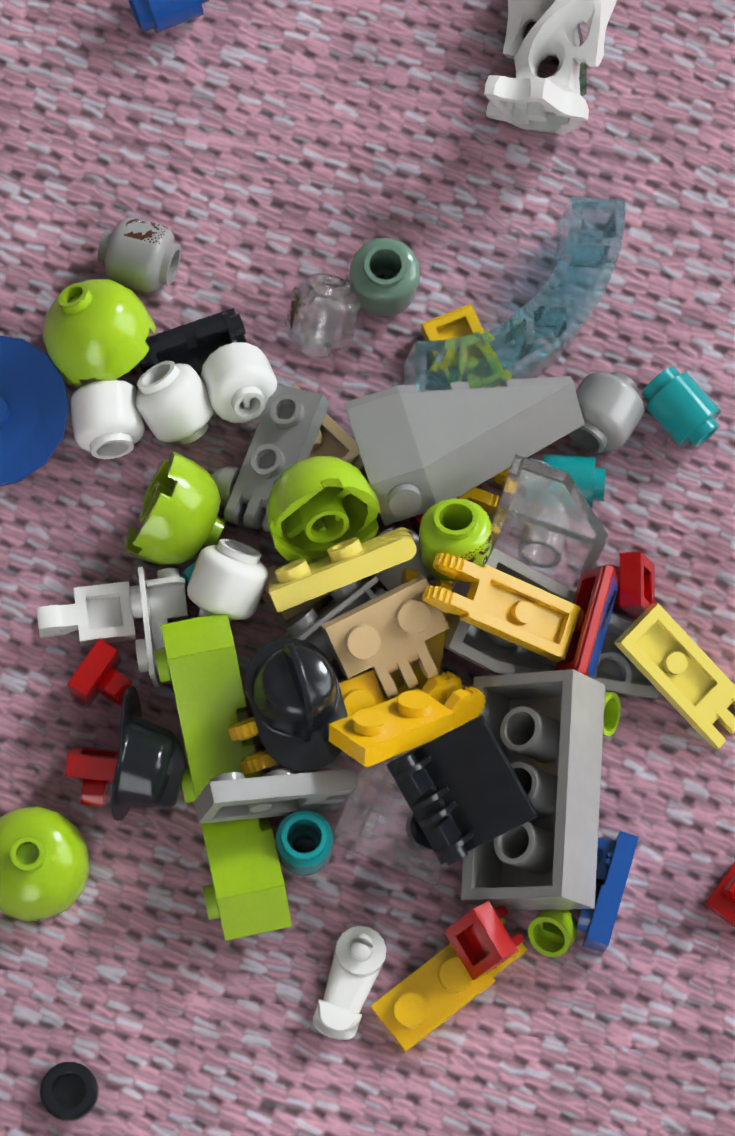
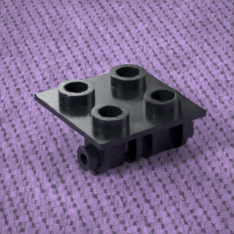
M483 714L386 764L441 865L446 862L448 865H451L466 857L468 851L539 816Z

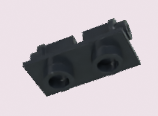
M234 308L147 337L145 342L150 349L139 362L143 374L156 364L164 361H173L175 364H188L198 375H201L204 362L219 347L233 342L247 343L244 336L246 332L239 313L236 314Z

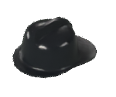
M297 638L277 639L262 646L250 659L245 680L247 695L259 737L267 753L281 766L297 772L317 771L331 764L342 750L329 742V724L347 717V711L335 670L328 657L312 643Z
M135 686L127 687L121 708L119 757L111 794L112 815L114 820L122 821L130 808L167 809L173 807L178 800L185 772L186 756L181 742L170 730L142 719L141 704Z

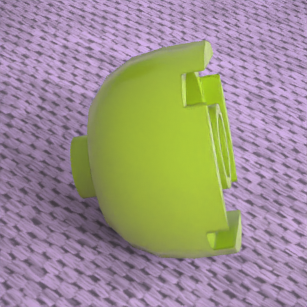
M91 279L66 287L55 299L45 315L43 342L51 361L64 380L73 386L82 387L83 384L80 380L95 378L97 381H114L130 372L149 351L150 348L145 340L149 335V331L155 335L156 326L142 301L132 290L110 279Z
M174 451L171 452L170 461L165 459L162 462L141 501L145 503L141 510L139 521L144 524L140 531L130 526L124 550L154 564L178 565L192 559L202 546L215 545L223 531L225 520L217 516L221 498L217 484L207 470L194 461Z
M316 456L300 460L285 469L274 481L266 503L268 525L275 549L290 562L306 559L308 564L313 563L311 558L320 559L329 556L327 550L331 546L355 537L359 539L360 543L374 538L379 529L376 518L378 513L381 514L380 505L369 481L357 467L334 456Z
M38 806L17 808L1 816L0 910L7 916L17 919L38 921L39 919L50 918L56 914L59 915L70 909L84 892L90 874L88 847L78 827L61 813Z

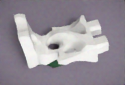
M508 0V22L503 54L507 58L514 59L516 78L498 75L488 76L484 95L490 100L487 105L486 116L489 119L506 121L522 129L557 134L574 131L579 122L588 121L589 109L586 100L583 98L587 91V65L589 67H598L604 56L605 31L617 0ZM531 21L536 22L525 37L527 25ZM581 22H585L589 28L585 42L583 41L580 28ZM547 56H557L559 66L556 72L550 77L540 78L538 76V67L541 61Z

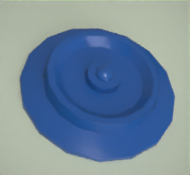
M0 336V486L21 482L47 463L64 437L70 410L65 380L51 361V358L24 339Z

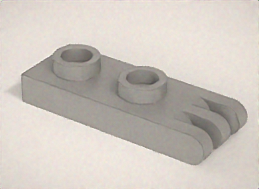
M277 384L275 392L267 400L224 512L225 521L239 524L244 516V525L246 527L258 529L263 522L264 531L270 533L266 512V503L274 481L285 469L300 460L309 458L329 406V402L322 394Z
M280 768L268 772L263 777L244 778V774L239 772L221 774L210 780L194 802L198 824L286 816L302 810L315 813L335 811L358 786L359 780L356 773L349 769L298 773L288 768Z

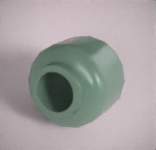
M376 238L365 243L354 254L350 265V292L355 302L363 310L376 316H393L406 310L415 300L420 280L419 262L414 252L407 245L392 238Z

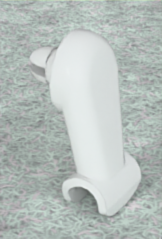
M356 926L349 928L341 934L336 943L323 1000H318L313 1016L314 1027L327 1037L337 1040H348L356 1035L362 1018V1014L359 1013L385 962L387 949L384 939L377 931L370 927Z

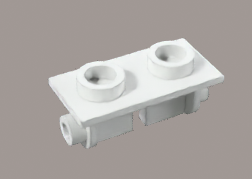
M138 567L139 585L130 586L134 619L143 618L145 638L136 639L137 662L140 673L149 671L154 687H160L154 649L165 647L160 625L167 624L168 621L189 618L185 588L186 579L180 577L179 569L165 568L157 571L158 579L148 580L144 568Z

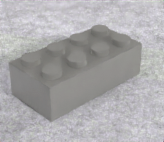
M574 669L474 677L473 688H477L486 696L484 698L486 701L484 703L485 708L482 709V713L478 716L483 714L539 816L468 851V855L463 858L461 900L476 906L489 901L493 909L498 906H504L508 911L595 909L605 685Z

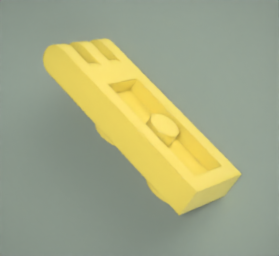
M400 527L360 543L357 537L350 538L331 546L327 550L329 556L308 564L306 559H298L275 570L276 578L268 580L269 594L277 613L412 559L417 551L412 533L407 528Z
M658 603L650 604L614 644L697 733L716 750H719L726 740L713 726V723L717 721L730 734L735 733V717L728 710L731 705L735 709V685Z

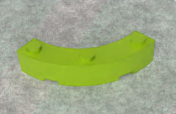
M211 614L162 624L160 627L165 647L154 649L160 683L172 681L189 768L185 769L181 784L185 803L194 802L212 778L230 772L243 774L239 761L247 755L256 752L253 737L243 741H231L227 729L229 726L248 719L247 705L228 614ZM260 771L244 774V778L261 777ZM269 817L201 824L213 884L202 886L209 920L221 919L225 941L292 927L284 879Z

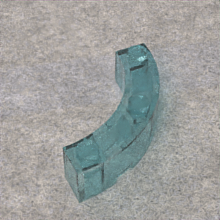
M572 197L558 223L556 254L546 284L527 304L515 312L509 320L494 329L482 334L479 331L452 339L415 341L404 364V385L417 384L418 391L449 389L450 383L468 382L470 388L499 387L505 380L537 378L551 367L577 338L601 300L610 281L614 265L621 250L625 226V200Z

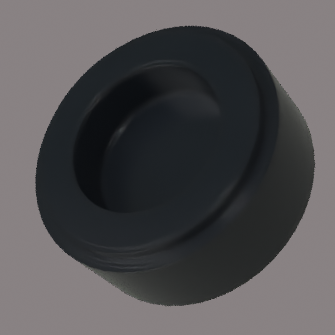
M63 1062L55 1065L45 1074L40 1086V1097L43 1106L52 1116L63 1121H76L87 1116L95 1107L99 1096L98 1083L93 1073L84 1065L76 1062Z

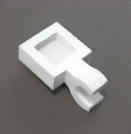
M129 581L74 587L75 604L49 605L36 608L40 638L66 635L70 632L78 631L80 647L95 645L99 638L106 643L135 640Z

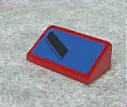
M603 565L581 573L573 604L580 606L581 610L565 660L556 663L555 671L574 669L592 679L595 678L619 587L614 567Z

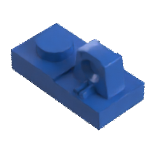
M620 831L615 840L598 838L596 882L602 885L595 898V909H581L576 929L586 932L582 944L583 947L604 953L609 946L639 839L638 836Z

